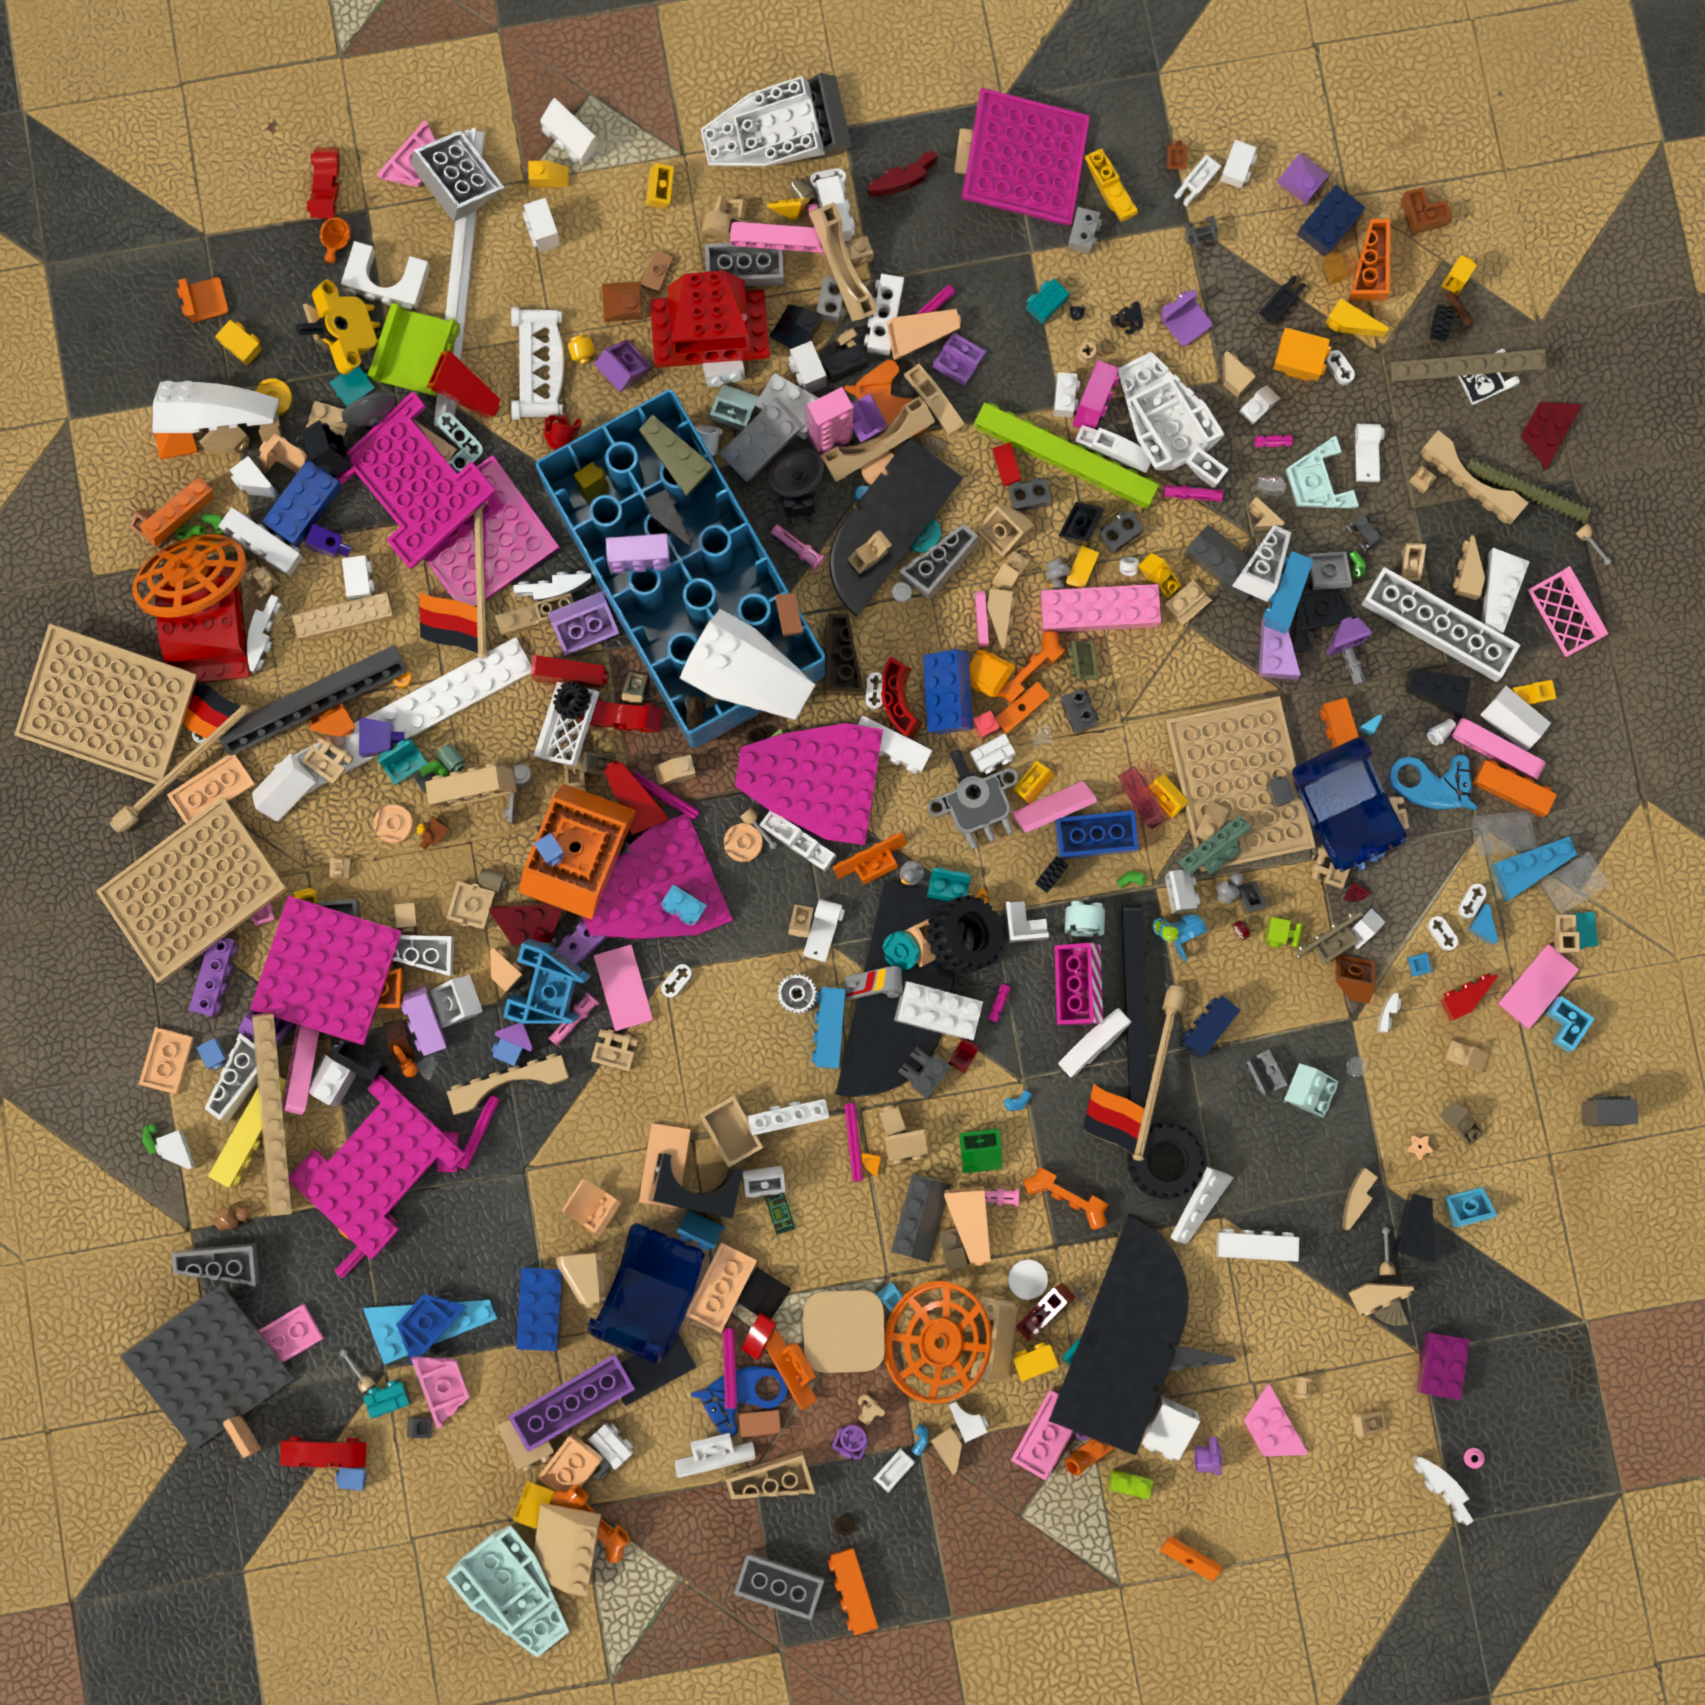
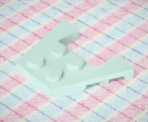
M1333 436L1326 443L1317 447V449L1285 470L1297 507L1347 509L1359 507L1354 490L1337 495L1333 493L1323 459L1341 453L1336 436Z

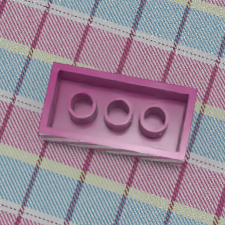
M1095 943L1055 945L1057 1025L1103 1024L1101 945Z

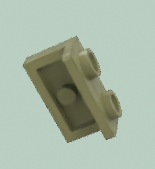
M1071 641L1070 646H1067L1068 658H1072L1073 664L1070 665L1071 677H1075V682L1099 679L1094 641Z

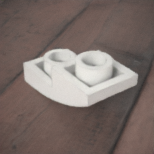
M1398 993L1391 994L1386 1000L1378 1019L1376 1033H1386L1388 1029H1391L1392 1018L1389 1017V1014H1396L1397 1010H1400L1401 998H1398Z

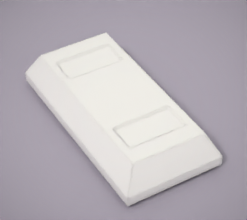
M900 1448L873 1479L889 1492L912 1467L915 1461Z

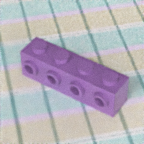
M584 920L575 927L577 930L575 933L566 935L561 940L562 944L557 949L553 948L575 965H578L607 938V936H590Z
M223 937L206 950L189 1011L215 1018L222 1009L220 1001L222 995L226 994L228 987L226 980L233 971V964L231 963L239 950L237 941Z

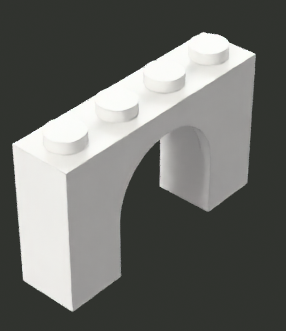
M354 241L341 282L345 292L356 296V294L363 295L365 299L371 301L378 299L386 305H391V303L398 304L408 311H411V309L418 310L430 271L428 261L409 256L400 282L388 288L378 287L369 279L370 269L375 256L373 246Z

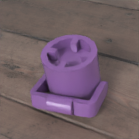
M854 1423L848 1424L844 1428H839L832 1448L840 1452L839 1455L848 1459L860 1460L869 1440L866 1439V1432L863 1427ZM839 1436L842 1448L836 1445ZM861 1450V1453H860L859 1456L853 1453V1452H856V1451Z
M1209 1437L1210 1446H1195L1196 1473H1215V1475H1221V1447L1217 1437Z

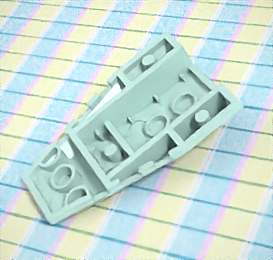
M511 1525L488 1536L464 1555L446 1575V1579L473 1611L478 1612L485 1620L497 1626L504 1634L509 1635L536 1657L540 1656L569 1633L567 1624L535 1554Z

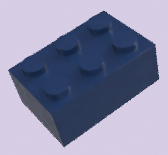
M1335 185L1300 227L1297 236L1327 258L1360 219L1366 208Z
M1222 995L1218 998L1214 997L1205 1007L1208 1009L1206 1013L1202 1012L1193 1022L1195 1027L1188 1029L1181 1037L1184 1041L1180 1045L1198 1059L1203 1058L1240 1012L1239 1008Z

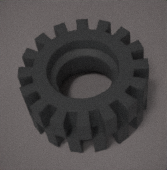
M1437 305L1432 320L1430 339L1447 341L1453 323L1454 307Z
M568 681L566 685H560L562 689L558 688L556 690L558 694H554L556 700L553 701L557 713L575 720V718L581 717L580 714L584 715L586 713L584 709L588 710L589 706H587V703L591 702L588 698L591 696L588 693V689L574 681ZM575 695L573 703L569 706L570 699Z
M1056 856L1035 884L1048 893L1069 865Z

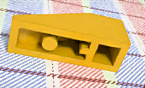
M1341 298L1326 321L1330 329L1340 331L1341 333L1385 337L1390 329Z

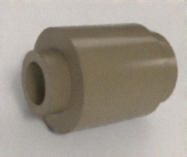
M797 177L789 183L790 188L788 190L794 198L809 197L810 202L808 204L816 198L814 191L804 178L799 179Z
M488 868L487 870H481L478 883L482 884L484 888L500 893L501 890L506 889L508 879H506V874Z

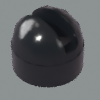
M1078 306L1070 307V317L1075 321L1081 320L1085 315V308Z

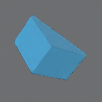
M1486 904L1481 906L1467 930L1492 945L1498 943L1490 905Z

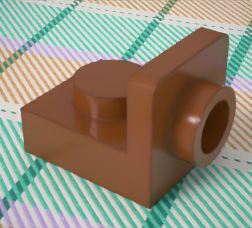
M1179 140L1166 144V169H1186L1187 145L1182 144V141Z

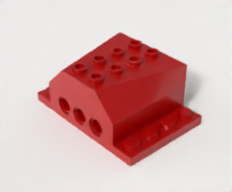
M724 270L687 273L667 286L668 297L650 299L655 368L770 359L764 289L745 291L744 280Z
M210 566L205 577L210 576L217 566ZM224 567L212 583L217 588L221 587L230 578L235 568ZM241 580L223 599L201 611L180 617L167 618L156 616L158 639L165 663L198 674L196 682L209 683L250 678ZM198 581L190 586H186L183 588V590L195 586L200 582ZM166 584L161 590L175 591V587ZM204 587L195 593L182 596V605L198 601L211 594V592ZM156 595L155 606L173 607L174 598Z

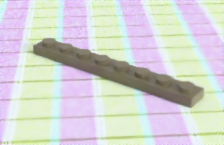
M1546 349L1390 362V381L1546 369Z

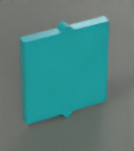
M359 366L350 374H340L329 382L336 391V396L341 398L346 406L375 390V387L368 379V375L364 374Z
M1577 911L1575 914H1564L1576 915V932H1579V948L1581 950L1584 947L1598 946L1594 912L1580 913Z

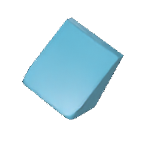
M1376 716L1362 725L1358 731L1372 736L1376 732L1382 716Z
M889 1282L876 1294L890 1312H892L898 1301L903 1297L892 1282Z

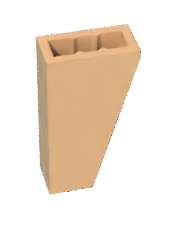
M957 309L893 317L887 321L894 360L904 357L958 330L961 325V318L957 313Z
M972 1187L944 1190L945 1200L970 1263L986 1265L987 1262H991L985 1188Z

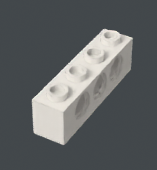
M881 274L880 280H876L875 291H878L877 298H873L878 312L874 313L873 316H869L868 327L871 328L870 335L866 334L864 346H867V353L890 357L891 343L886 322L898 315L904 284L903 277ZM887 293L890 294L892 298L886 300L882 296ZM880 312H887L888 317L881 318L878 314ZM877 330H883L885 334L883 336H877L875 332Z

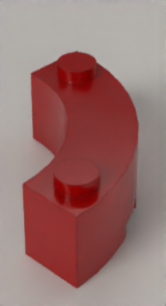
M316 147L313 153H311V165H314L311 196L307 200V212H310V218H334L337 210V205H334V202L339 198V182H336L340 173L339 148Z
M890 656L886 662L881 679L883 680L881 692L883 706L893 725L905 736L913 739L923 722L915 716L907 701L906 685L912 669Z
M598 697L589 725L601 728L614 727V730L630 732V730L642 733H660L664 710L656 708V704L645 703V706L605 702L602 701V698ZM585 714L580 715L579 723L584 720Z
M291 1436L289 1440L281 1441L280 1465L315 1468L366 1467L367 1442H359V1438H346V1441L302 1440V1437Z

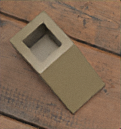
M1454 1101L1440 1114L1446 1125L1469 1146L1478 1140L1483 1133L1470 1112Z

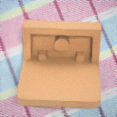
M276 434L268 442L264 441L259 449L261 451L258 459L260 461L259 470L265 474L276 461L298 473L307 460V455L301 448L293 446L285 438L279 437Z
M583 1179L563 1207L562 1212L600 1237L621 1205V1202L588 1180Z

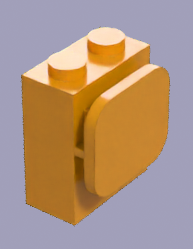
M1285 327L1273 369L1302 380L1318 381L1320 375L1324 376L1327 365L1324 364L1325 357L1328 358L1330 355L1331 346H1328L1330 339Z

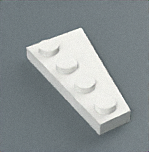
M1207 1167L1170 1238L1187 1244L1234 1177Z

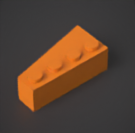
M1390 219L1370 220L1350 294V301H1382L1389 299Z

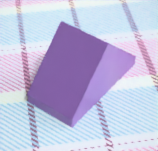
M517 1023L495 1033V1036L532 1053L534 1051L525 1023Z

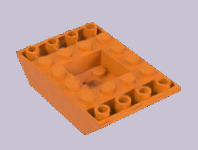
M562 784L551 800L535 842L551 833L566 857L563 858V862L559 865L549 867L533 844L522 872L519 893L593 920L636 810ZM573 843L581 845V849L576 853L570 851V846Z

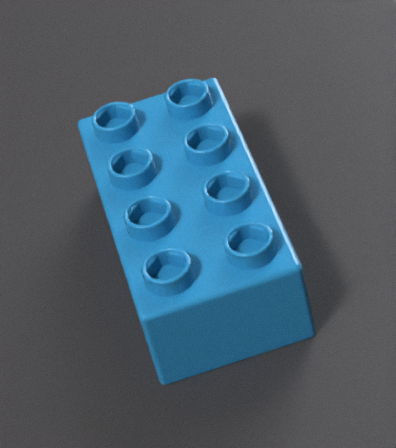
M669 389L536 462V468L546 493L691 748H698L763 712V710H756L752 707L734 704L730 701L719 700L712 707L704 708V714H702V719L705 720L704 724L691 731L688 730L687 703L689 697H700L704 705L705 692L681 680L680 676L689 655L707 624L719 609L754 627L813 683L824 678L825 654L800 610L799 615L803 633L783 637L775 595L790 593L673 390ZM652 415L713 466L712 470L687 497L639 430ZM593 462L596 467L600 466L604 470L605 478L609 483L607 486L609 494L598 496L589 505L579 493L573 474ZM666 489L669 495H674L677 505L674 507L677 513H682L685 523L682 524L684 530H689L693 539L690 542L691 549L686 548L653 521L645 498ZM667 534L671 567H666V570L656 571L654 568H648L644 572L626 570L625 573L620 574L610 571L607 563L606 538Z

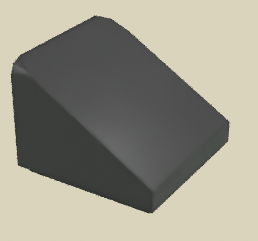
M419 770L411 774L422 792L426 791L425 782L432 780V777L436 776L432 772L423 777Z
M431 1417L407 1418V1438H431Z

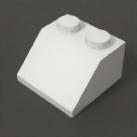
M249 456L230 469L233 474L231 479L241 491L246 490L249 495L275 498L279 496Z
M1185 870L1169 871L1165 875L1172 914L1196 910L1200 900L1198 893L1194 892L1193 886L1196 885L1194 874L1189 875Z
M470 975L451 979L429 991L442 1028L470 1019L483 1012Z

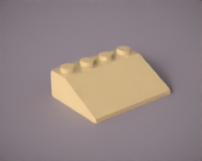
M541 1503L533 1553L549 1584L566 1593L587 1597L591 1583L601 1514Z

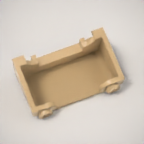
M602 1252L556 1257L557 1267L580 1304H584L585 1308L600 1306L602 1301H606Z
M978 1296V1300L982 1303L988 1318L994 1319L990 1360L980 1380L1002 1381L1008 1377L1010 1372L1017 1307L1015 1303L1009 1300ZM984 1358L974 1362L968 1373L970 1379L975 1378Z

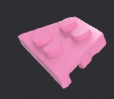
M425 120L378 172V178L419 187L423 183L422 179L410 165L415 149L435 141Z
M411 1357L438 1429L469 1398L455 1359Z
M1267 1384L1251 1410L1243 1419L1263 1456L1308 1454L1270 1384Z

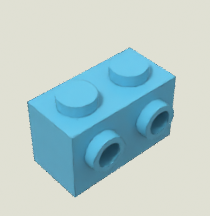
M672 885L661 903L666 912L677 915L682 922L693 926L707 906L675 885Z

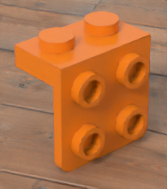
M215 277L189 284L186 278L178 280L180 287H177L179 298H183L184 305H181L184 316H188L192 323L225 315L229 312L220 278Z

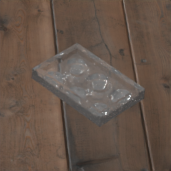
M1530 810L1471 818L1476 857L1536 849Z
M1589 851L1538 882L1558 915L1566 913L1610 885Z

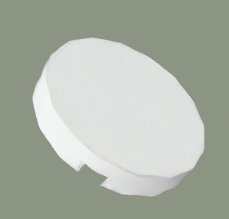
M1027 1259L1019 1261L1011 1268L1008 1283L1016 1296L1030 1300L1043 1294L1047 1288L1048 1276L1041 1264Z

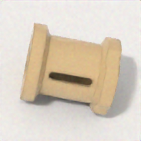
M1091 342L1082 343L1078 352L1079 361L1084 364L1091 363L1095 358L1096 346Z
M1295 1377L1296 1393L1294 1397L1311 1399L1310 1383L1313 1382V1378Z

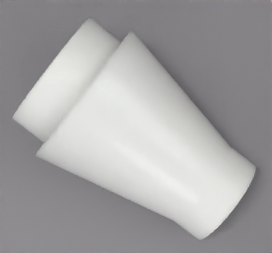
M1448 718L1446 721L1430 728L1427 737L1434 745L1442 744L1453 729L1456 728V724L1452 719Z

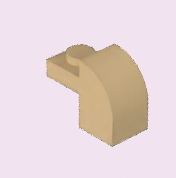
M879 530L873 534L867 543L857 548L848 560L857 572L861 574L881 560L888 553L887 550L892 544Z
M1555 915L1554 948L1556 953L1577 954L1580 952L1579 932H1576V915Z

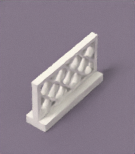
M557 682L533 756L545 762L576 766L600 692L588 689V693L591 694V702L587 703V706H589L588 710L584 709L586 712L584 720L579 723L578 718H575L574 723L576 726L569 731L567 725L573 720L569 718L565 720L566 717L557 713V710L554 709L553 701L556 700L554 694L557 695L558 692L556 690L558 688L562 689L560 685L564 684ZM564 729L565 735L559 738L561 730ZM578 731V739L573 741L572 735ZM568 739L570 745L563 749L561 744ZM558 747L559 753L553 757L555 749ZM572 750V758L567 760L565 754Z

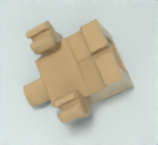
M267 566L257 567L243 574L246 581H250L253 577L252 580L260 589L256 591V595L260 599L264 598L267 593L280 584Z

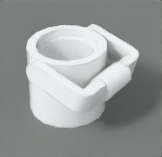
M708 425L695 427L710 455H716L718 453L719 435H722V429Z

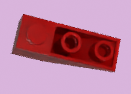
M1490 973L1479 977L1480 981L1475 984L1470 981L1461 985L1462 990L1455 992L1453 989L1444 993L1445 998L1441 999L1440 1002L1449 1021L1472 1012L1498 975L1491 976Z

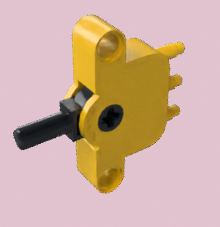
M324 280L312 292L320 318L315 323L297 324L295 332L298 335L318 334L320 339L329 344L337 370L343 375H348L360 365V356L366 354L372 347H377L379 339H376L374 329L379 328L380 323L370 320L368 311L374 310L373 304H364L361 299L354 296L339 297L335 284L330 280Z

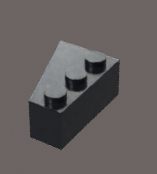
M1414 1193L1408 1194L1393 1248L1394 1252L1430 1263H1436L1433 1200L1431 1198Z

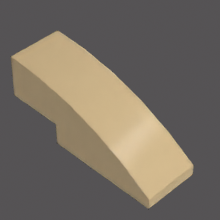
M1361 1168L1349 1190L1343 1214V1229L1345 1230L1351 1229L1373 1199L1366 1193L1378 1177L1366 1168Z

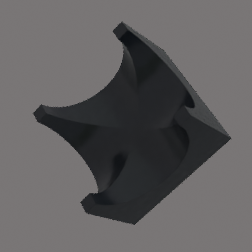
M658 1153L648 1200L733 1219L743 1170L728 1168L724 1180L716 1188L697 1194L684 1189L675 1179L671 1168L672 1155Z

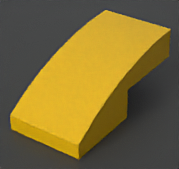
M1081 546L1065 584L1076 589L1085 588L1099 552Z
M1552 680L1511 689L1529 705L1557 699Z

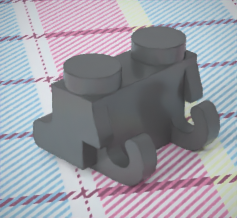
M1214 215L1206 218V222H1211L1210 226L1191 231L1190 227H1193L1192 222L1184 223V235L1187 244H1195L1194 248L1198 249L1199 241L1213 238L1212 243H1218V227Z
M1361 514L1345 527L1351 533L1354 531L1352 527L1356 526L1365 537L1368 544H1360L1363 552L1376 544L1384 533L1382 529L1378 532L1375 531L1368 521L1372 518L1371 514L1367 515V517Z

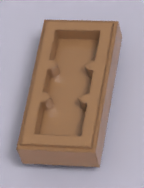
M655 250L641 286L660 293L674 258Z

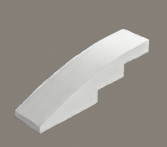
M771 811L768 812L759 825L825 872L837 857L836 854L819 844L818 841L804 833L800 828Z
M1117 1008L1103 1020V1024H1098L1082 1038L1058 1064L1071 1078H1074L1102 1050H1107L1132 1021Z

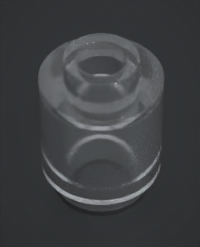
M1259 476L1256 491H1260L1261 494L1279 497L1280 494L1285 492L1286 482H1283L1281 477Z

